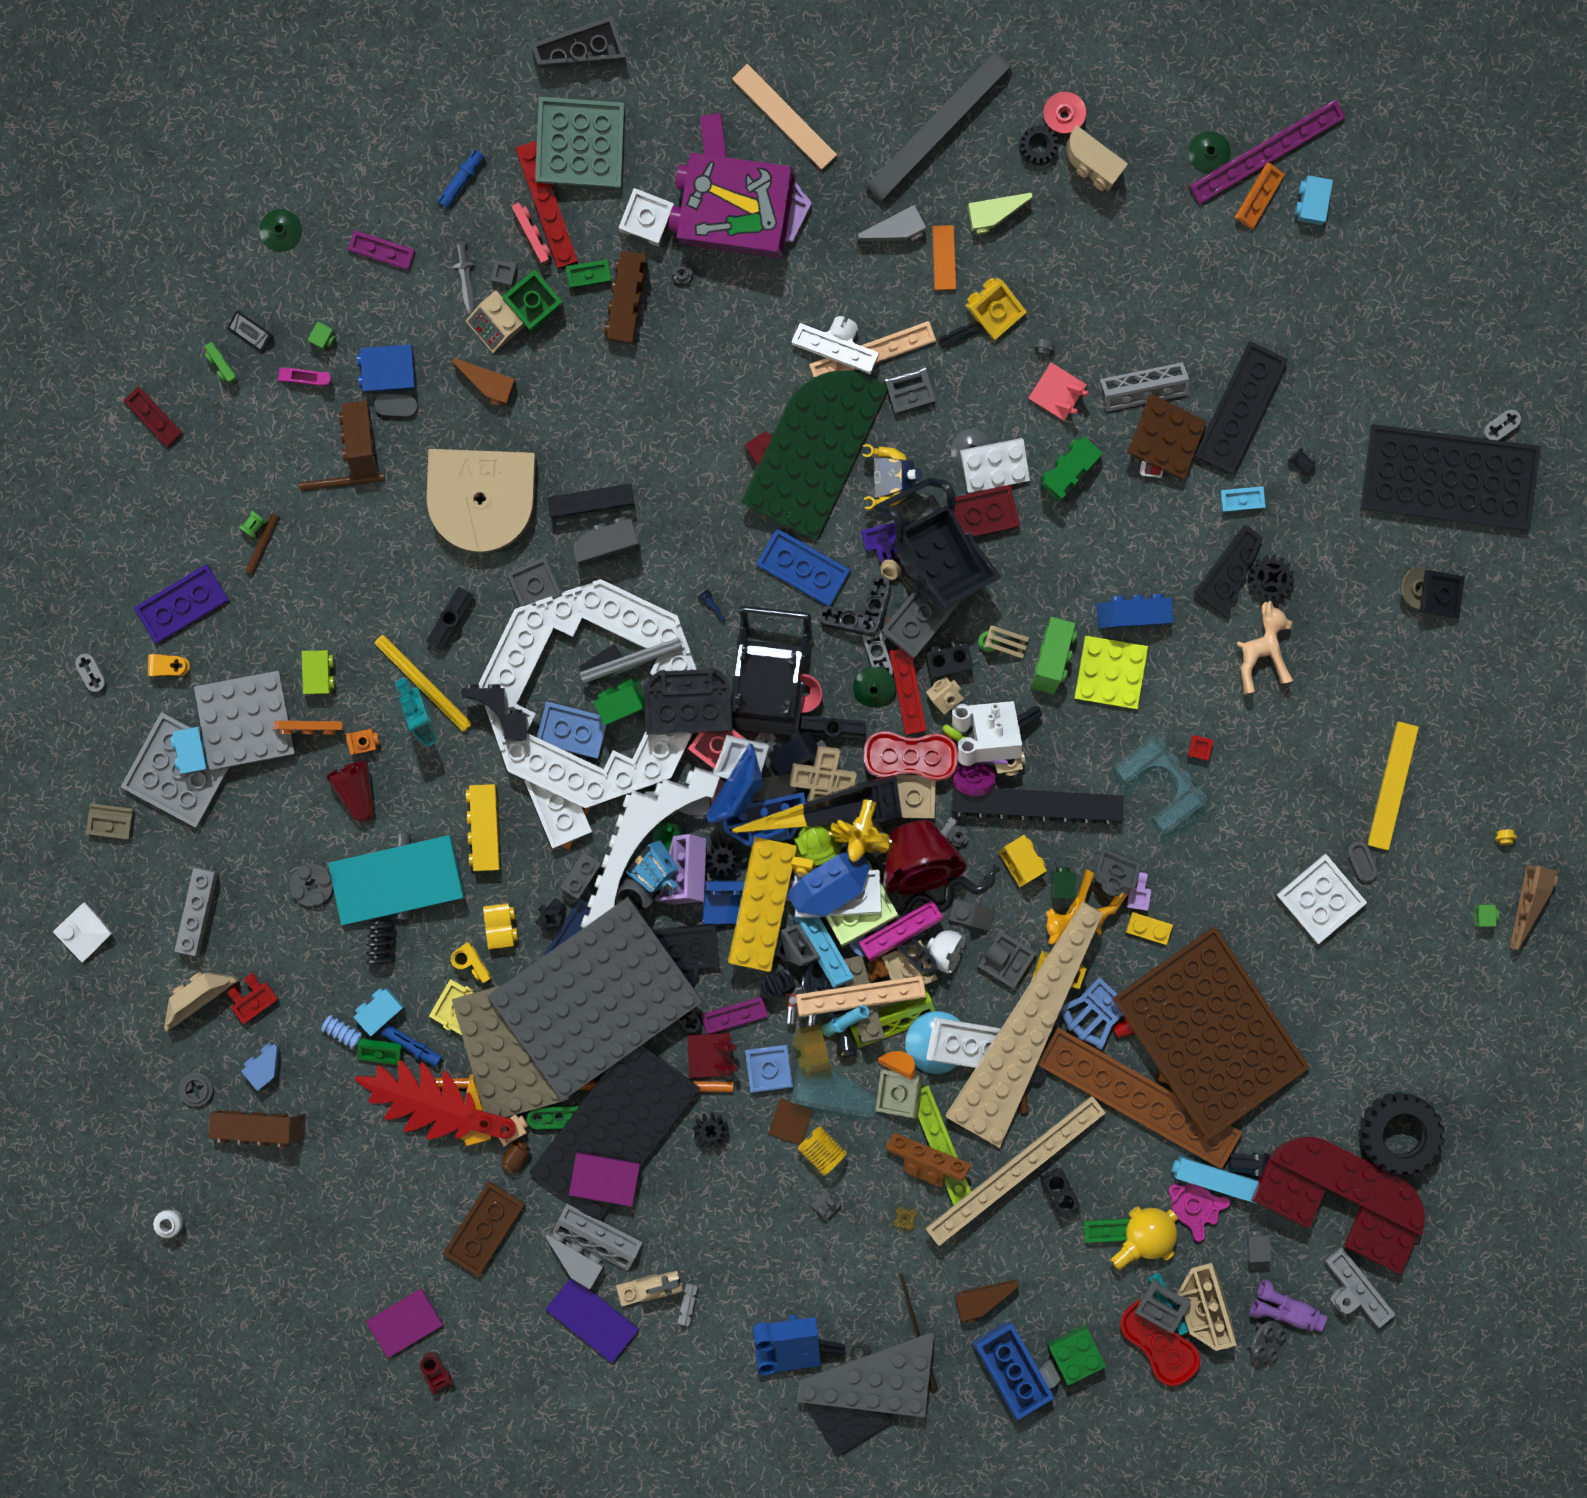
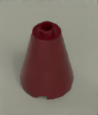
M367 761L354 762L345 765V768L339 771L335 769L328 773L326 777L353 819L359 820V822L370 820L372 818L371 815L374 814Z

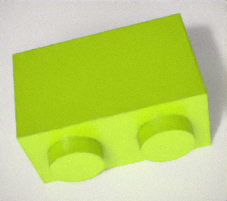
M302 651L303 694H331V689H335V678L331 676V668H334V655H330V651Z

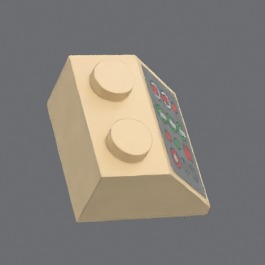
M494 291L481 302L466 320V323L492 353L496 352L525 327L523 321L497 291Z

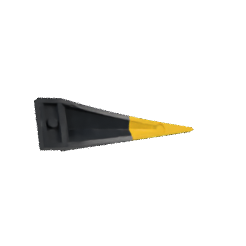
M894 775L870 779L736 827L732 831L737 833L831 825V823L839 824L838 820L853 824V821L860 815L863 800H871L872 803H876L872 817L873 822H885L902 818L897 779Z

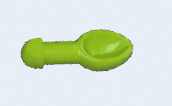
M946 724L943 726L944 733L958 743L961 739L966 738L954 728Z

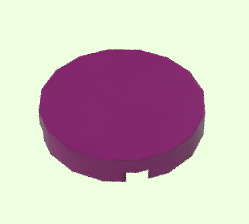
M974 763L969 766L961 764L956 767L953 774V785L958 791L969 796L985 795L992 791L995 786V774L985 764L975 765Z

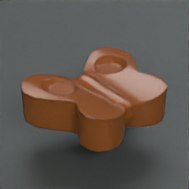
M876 958L874 961L867 962V968L869 969L868 979L870 982L877 981L879 977L888 976L889 971L883 965L882 958Z

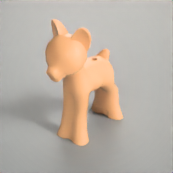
M1271 601L1264 602L1262 605L1263 625L1266 632L1264 637L1246 643L1237 642V645L1243 651V664L1240 670L1244 694L1255 692L1252 669L1259 657H1271L1280 683L1293 681L1282 659L1277 640V633L1280 630L1291 629L1292 621L1288 620L1280 609L1274 608Z

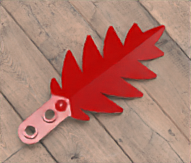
M402 1060L398 1062V1082L381 1065L377 1066L376 1077H355V1080L360 1085L373 1092L368 1100L369 1103H388L393 1101L384 1116L385 1120L399 1118L414 1111L403 1129L404 1132L419 1129L435 1121L426 1136L427 1140L444 1136L457 1128L459 1129L455 1135L456 1139L463 1137L470 1130L502 1139H509L516 1132V1124L512 1119L477 1110L470 1092L466 1093V1100L464 1102L457 1085L447 1071L442 1073V1096L434 1076L424 1062L420 1064V1087L414 1075ZM486 1120L488 1126H482L481 1121ZM507 1126L509 1131H502V1127Z

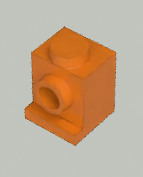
M373 729L346 734L350 755L378 750L377 745H380L378 732L374 733ZM362 737H365L367 740L364 746L359 742Z

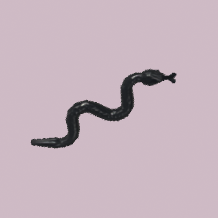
M993 864V871L984 877L983 884L980 886H976L965 876L956 878L955 875L949 878L948 884L945 885L942 902H936L924 893L915 894L907 901L901 917L906 916L918 900L923 901L925 904L933 900L939 911L945 910L951 904L955 884H962L973 893L984 892L993 883L995 871L999 870L1000 867H996Z

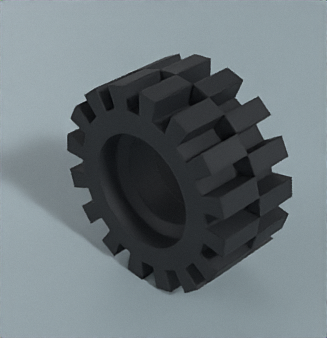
M1034 125L1030 129L1028 128L1020 139L1019 151H1021V156L1025 158L1026 162H1030L1031 165L1038 164V166H1041L1044 163L1047 164L1054 158L1057 152L1058 138L1057 136L1055 137L1053 130H1049L1050 127L1048 126L1045 128L1043 125L1037 127ZM1035 138H1042L1046 141L1047 149L1042 153H1036L1031 149V141Z

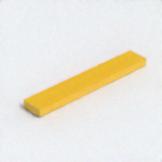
M1397 722L1367 842L1368 846L1389 850L1419 726Z

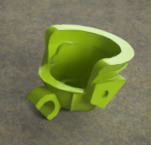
M831 825L800 827L798 836L793 838L795 846H797L796 857L814 860L815 865L824 864L837 856L842 849V844L835 841L838 837L829 836Z

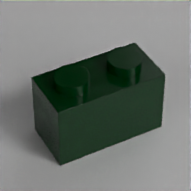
M1056 867V871H1051V897L1076 898V872L1070 871L1069 867Z

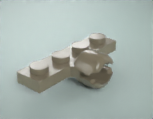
M862 956L844 959L854 977L851 982L846 983L847 987L870 984ZM894 1003L867 1007L869 1009V1016L857 1022L862 1044L884 1038L878 1009L889 1007Z

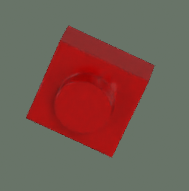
M1192 735L1187 756L1209 761L1214 740Z

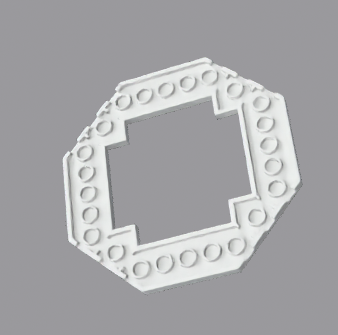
M600 579L562 593L563 596L553 599L551 596L536 601V606L529 604L516 608L479 682V688H488V684H501V688L506 690V714H509V710H522V714H527L528 732L536 713L517 705L553 629L573 637L582 618L646 649L679 638L682 649L658 657L650 672L651 675L660 670L697 669L677 615ZM485 705L507 771L583 808L631 793L632 790L636 791L662 782L663 779H670L692 735H646L645 732L633 759L613 750L605 768L602 769L528 733L527 741H505L500 719L493 710Z

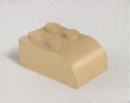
M1077 125L1073 129L1066 144V155L1069 162L1077 168L1076 172L1085 179L1089 177L1094 181L1093 185L1100 191L1105 189L1108 192L1128 164Z

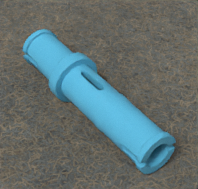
M860 1005L840 1017L832 1018L830 1022L822 1026V1033L827 1037L837 1032L842 1033L850 1025L869 1016V1009L865 1005Z

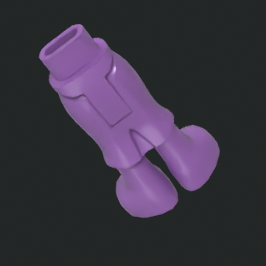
M1266 1279L1261 1281L1257 1292L1258 1297L1278 1305L1275 1308L1259 1299H1255L1249 1311L1250 1317H1272L1276 1321H1283L1300 1329H1308L1309 1331L1314 1329L1322 1332L1327 1316L1320 1314L1319 1310L1314 1309L1309 1304L1291 1299L1288 1295L1279 1294L1274 1290L1270 1281Z

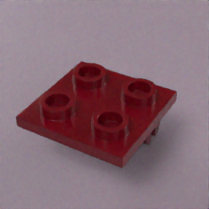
M730 1033L687 1035L689 1078L732 1076V1070L734 1072L738 1071V1066L731 1063V1049L733 1051L737 1050V1045L730 1042Z

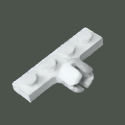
M838 316L834 319L828 332H822L801 323L799 324L792 340V345L865 373H872L879 353L853 343L858 330L857 324L854 321L848 319L846 323L844 322L845 317Z

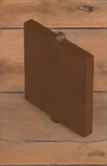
M780 1098L768 1134L782 1138L784 1142L788 1140L800 1145L813 1109L801 1106L798 1102L792 1103Z

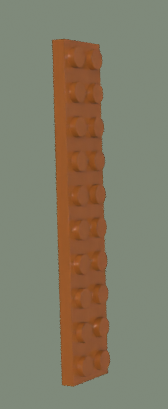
M1056 1027L1037 1062V1065L1220 1169L1223 1168L1243 1133L1229 1125L1210 1140H1206L1175 1093L1059 1027Z

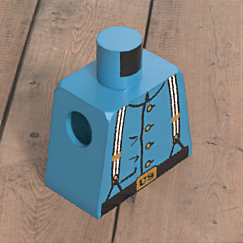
M661 841L649 844L626 870L632 878L649 892H655L663 888L670 895L678 888V885L672 879V876L678 871V866Z

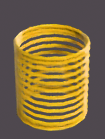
M819 1126L812 1132L813 1136L809 1140L806 1138L799 1145L798 1150L825 1176L846 1156L847 1151L842 1150V1147L837 1145L835 1140H832L833 1137L827 1135L828 1132L825 1133L823 1127Z

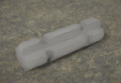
M686 1284L684 1292L686 1295H683L680 1310L682 1315H679L678 1324L682 1326H689L692 1317L690 1315L693 1314L696 1299L694 1295L697 1294L698 1286L694 1284Z

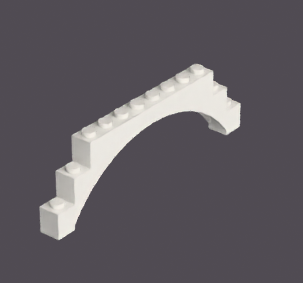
M695 767L693 772L689 771L685 782L689 784L688 787L663 779L662 783L658 782L654 795H657V799L633 790L631 795H626L623 807H626L624 815L620 814L616 823V827H619L618 833L611 837L609 847L612 848L611 853L604 857L601 866L605 868L604 873L597 877L594 886L598 888L596 895H591L587 906L591 910L588 916L584 915L580 927L584 928L614 907L621 875L629 858L647 833L661 820L684 805L706 796L713 798L719 776Z

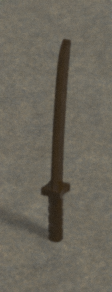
M903 1273L899 1275L916 1337L921 1336L905 1279ZM930 1366L928 1384L930 1391L938 1389L932 1366Z

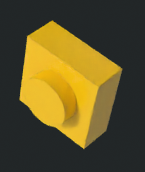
M793 856L791 865L796 875L804 877L816 869L814 860Z

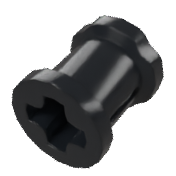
M1301 447L1289 458L1288 462H1292L1301 471L1300 474L1303 476L1316 464V461H1312L1303 452L1304 449Z

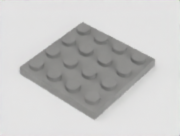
M279 671L194 687L210 771L295 755L291 734H280L279 729H274V721H289Z
M161 712L121 788L197 828L230 767L213 771L207 769L181 774L180 770H177L175 766L177 752L176 749L172 748L171 737L173 736V731L191 727Z

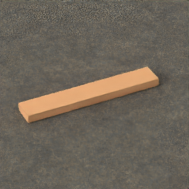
M748 64L732 78L748 97L821 170L837 156Z
M927 321L861 346L878 352L879 357L876 361L878 363L934 343L936 339L930 322ZM828 358L809 364L813 377L831 371L857 370Z
M923 976L798 994L796 995L799 1017L855 1009L860 1005L868 1007L921 999L926 997Z

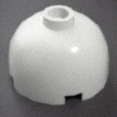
M946 930L940 932L936 938L932 937L930 939L927 949L930 950L929 953L935 958L938 970L947 974L953 972L961 957L959 955L960 948L964 949L965 935Z

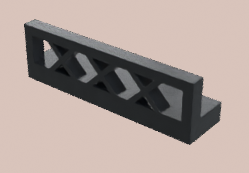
M632 483L547 497L551 519L635 505Z

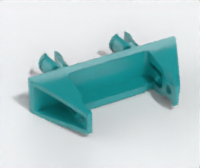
M406 678L397 680L395 687L400 693L399 701L410 732L425 747L438 742L426 703L418 686L412 689ZM425 725H427V726L429 727V729H430L429 732L427 731ZM417 728H420L424 735H421Z

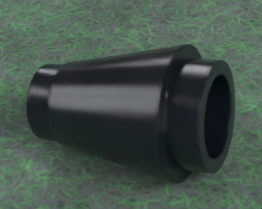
M850 1026L837 1035L836 1052H839V1057L855 1056L856 1050H858Z

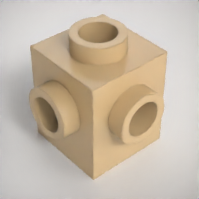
M946 676L935 682L933 687L926 691L927 695L944 715L964 699L959 693L962 690L955 680L950 682Z
M1022 752L1021 758L1013 759L1012 764L994 763L996 774L1005 772L1006 776L1019 774L1018 770L1023 769L1022 765L1026 764L1024 752Z

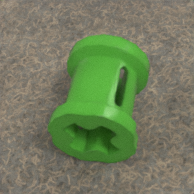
M251 511L250 517L239 528L255 539L256 532L267 521L254 511ZM256 520L257 522H256V523L253 525V527L250 529V526H251V525L253 524V522Z

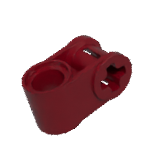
M425 1353L420 1362V1369L427 1380L430 1390L434 1395H437L438 1391L447 1386L452 1387L454 1381L437 1353ZM432 1359L436 1365L428 1367L425 1364V1360Z

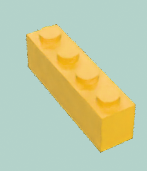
M497 784L469 785V790H466V802L470 803V811H467V824H471V832H468V845H472V854H469V866H473V871L500 870Z

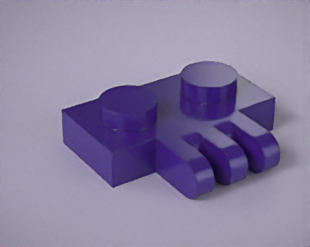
M895 522L861 530L866 551L876 549L880 563L884 562L882 555L886 553L888 560H892L891 552L897 553L896 548H891L896 537Z

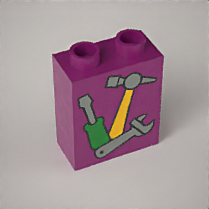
M690 153L688 165L679 164L677 169L676 189L684 190L682 206H672L669 217V231L676 232V238L682 245L783 259L796 174L791 166Z

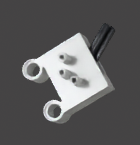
M1014 701L969 706L965 704L956 705L952 710V727L958 732H964L973 726L975 738L974 740L966 737L959 741L958 761L963 765L969 766L975 762L1021 758L1022 742L1019 730L1042 716L1041 709L1038 706H1034L1017 716Z

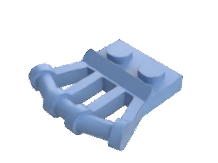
M1098 977L1080 997L1062 1005L1060 1012L1067 1025L1066 1028L1078 1035L1077 1038L1079 1040L1093 1044L1097 1049L1102 1050L1111 1026L1122 1016L1111 999L1117 993ZM1085 1001L1088 1005L1073 1019L1069 1008ZM1093 1009L1099 1015L1085 1029H1082L1078 1023ZM1104 1019L1106 1024L1100 1038L1090 1035L1089 1033Z

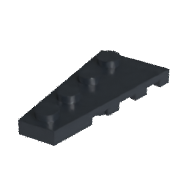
M1243 525L1193 593L1224 617L1228 618L1231 613V607L1239 594L1240 586L1246 578L1249 565L1252 563L1263 537L1249 526Z

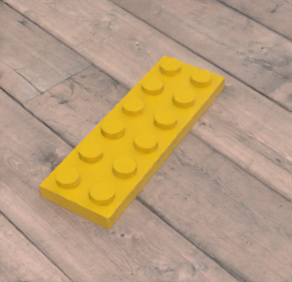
M754 837L728 963L771 971L792 872L791 862L793 856H795L797 846Z

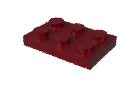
M1011 484L956 497L954 514L965 534L970 532L972 537L1020 526Z

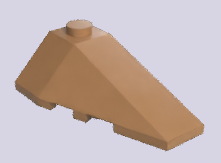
M1532 865L1526 866L1510 948L1519 950L1552 893L1553 888L1557 885L1558 876L1556 875V870Z

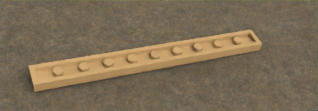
M1090 1096L925 1228L937 1245L940 1246L1105 1114L1104 1110L1094 1097Z

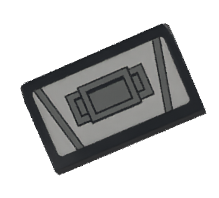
M236 310L226 328L261 353L274 336L238 310Z

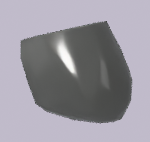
M630 875L626 876L621 882L616 894L617 904L626 897H629L637 910L647 908L655 900L654 893L649 892ZM631 894L638 900H633Z

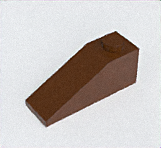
M1013 1279L956 1292L955 1297L961 1321H966V1323L978 1321V1317L985 1315L1019 1287L1018 1280Z

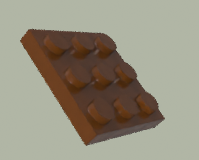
M1153 394L1149 395L1127 453L1180 480L1185 479L1207 421Z

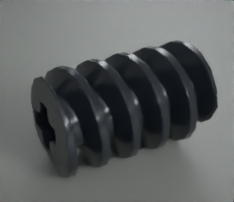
M370 920L373 925L368 926L367 929L373 931V933L367 935V938L372 939L373 942L366 944V946L372 948V951L366 952V955L371 956L372 959L367 960L366 963L388 964L387 962L392 961L393 957L387 954L394 951L393 948L388 946L394 943L393 939L388 938V936L394 934V931L388 928L394 926V923L391 921Z

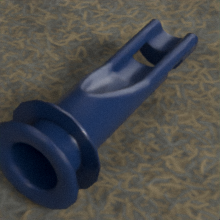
M707 590L700 593L699 595L706 605L714 611L721 622L726 620L724 616H720L719 613L721 611L710 596L711 593H708Z

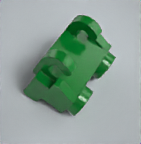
M660 821L653 828L651 843L661 841L669 853L673 836L681 834V826Z

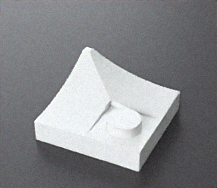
M726 735L713 774L728 779L749 743L754 746L760 771L762 772L769 746L764 743Z
M86 902L81 904L53 931L82 963L112 934L105 923Z

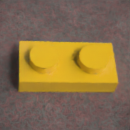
M1131 912L1126 933L1167 945L1173 925Z

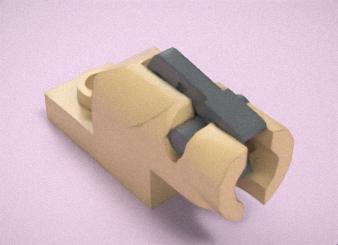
M678 1270L617 1284L616 1288L621 1306L640 1301L646 1302L683 1292L682 1283H678L680 1277Z

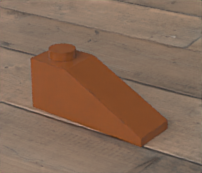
M456 358L453 359L455 366L490 399L489 403L502 407V404L508 405L516 383L514 378Z

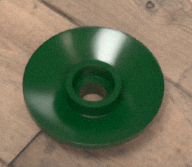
M1207 131L1198 134L1192 140L1188 154L1190 162L1197 170L1209 174L1229 162L1231 149L1224 136L1217 132ZM1207 148H1213L1214 154H1208Z
M277 209L265 215L261 221L259 233L261 240L269 249L284 252L298 244L302 235V226L295 214L288 210ZM278 226H283L281 233L276 232Z
M875 666L861 670L853 683V691L858 701L865 706L874 708L889 703L896 690L893 676L887 670ZM876 687L878 691L871 692L870 688Z

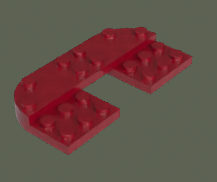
M1296 1137L1280 1144L1270 1155L1251 1201L1305 1228H1310L1324 1192L1327 1189L1360 1206L1343 1247L1397 1274H1402L1417 1236L1422 1235L1424 1228V1207L1416 1190L1402 1178L1392 1173H1387L1380 1167L1318 1137Z

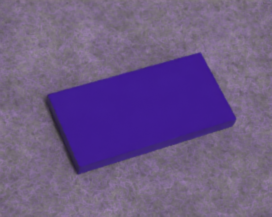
M205 564L137 605L134 609L155 644H158L230 600L209 565Z
M572 1278L567 1281L545 1309L610 1362L616 1359L639 1330L637 1326L592 1290Z

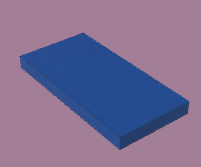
M776 528L756 566L827 606H831L850 572V569L778 528Z

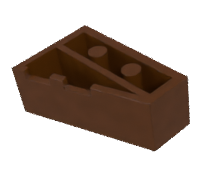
M365 400L342 404V412L339 413L340 425L344 427V430L340 431L342 444L345 443V449H342L343 461L348 462L354 480L379 477V471L375 464V457L377 456L373 445L374 433L368 402Z

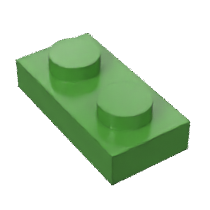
M210 342L204 346L208 351L205 353L211 364L216 363L220 369L217 373L223 382L226 380L230 384L236 382L238 378L216 345Z

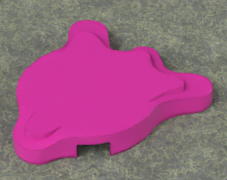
M1175 1183L1168 1190L1171 1196L1173 1212L1182 1223L1189 1226L1194 1240L1198 1242L1205 1238L1204 1224L1206 1222L1213 1225L1216 1224L1219 1211L1230 1206L1228 1197L1213 1195L1207 1188L1192 1183L1183 1185Z

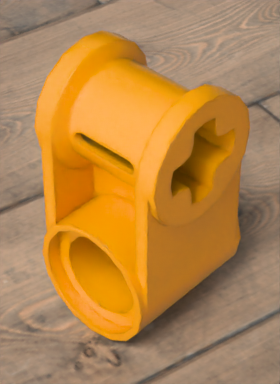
M148 654V676H183L190 670V663L184 657ZM178 663H181L183 665L182 668L179 669L175 668L174 666Z

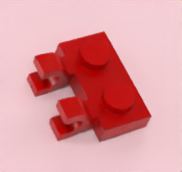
M253 972L244 978L253 990L252 992L243 997L236 985L227 991L228 995L235 1002L231 1009L242 1024L279 999L266 981L263 984L259 983Z

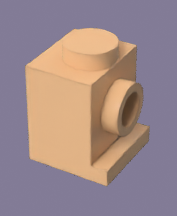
M518 1114L509 1117L516 1124V1132L509 1139L499 1138L503 1146L527 1133L526 1127H528V1124L523 1116L519 1117ZM503 1126L502 1131L508 1132V1127Z

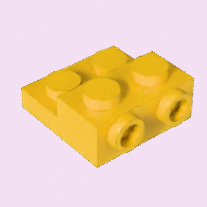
M991 278L984 283V289L979 294L975 292L968 297V303L965 306L977 322L981 323L991 338L996 340L1027 311L1003 280Z

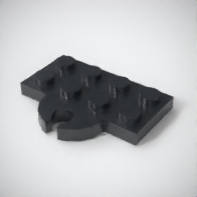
M715 924L652 929L691 985L694 984L698 976V969L719 967Z

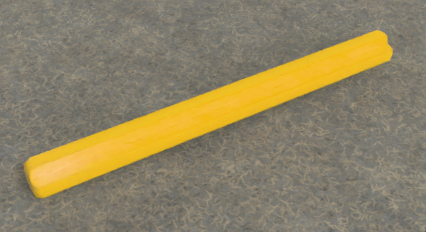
M384 635L376 640L375 644L462 731L467 730L471 726V721Z

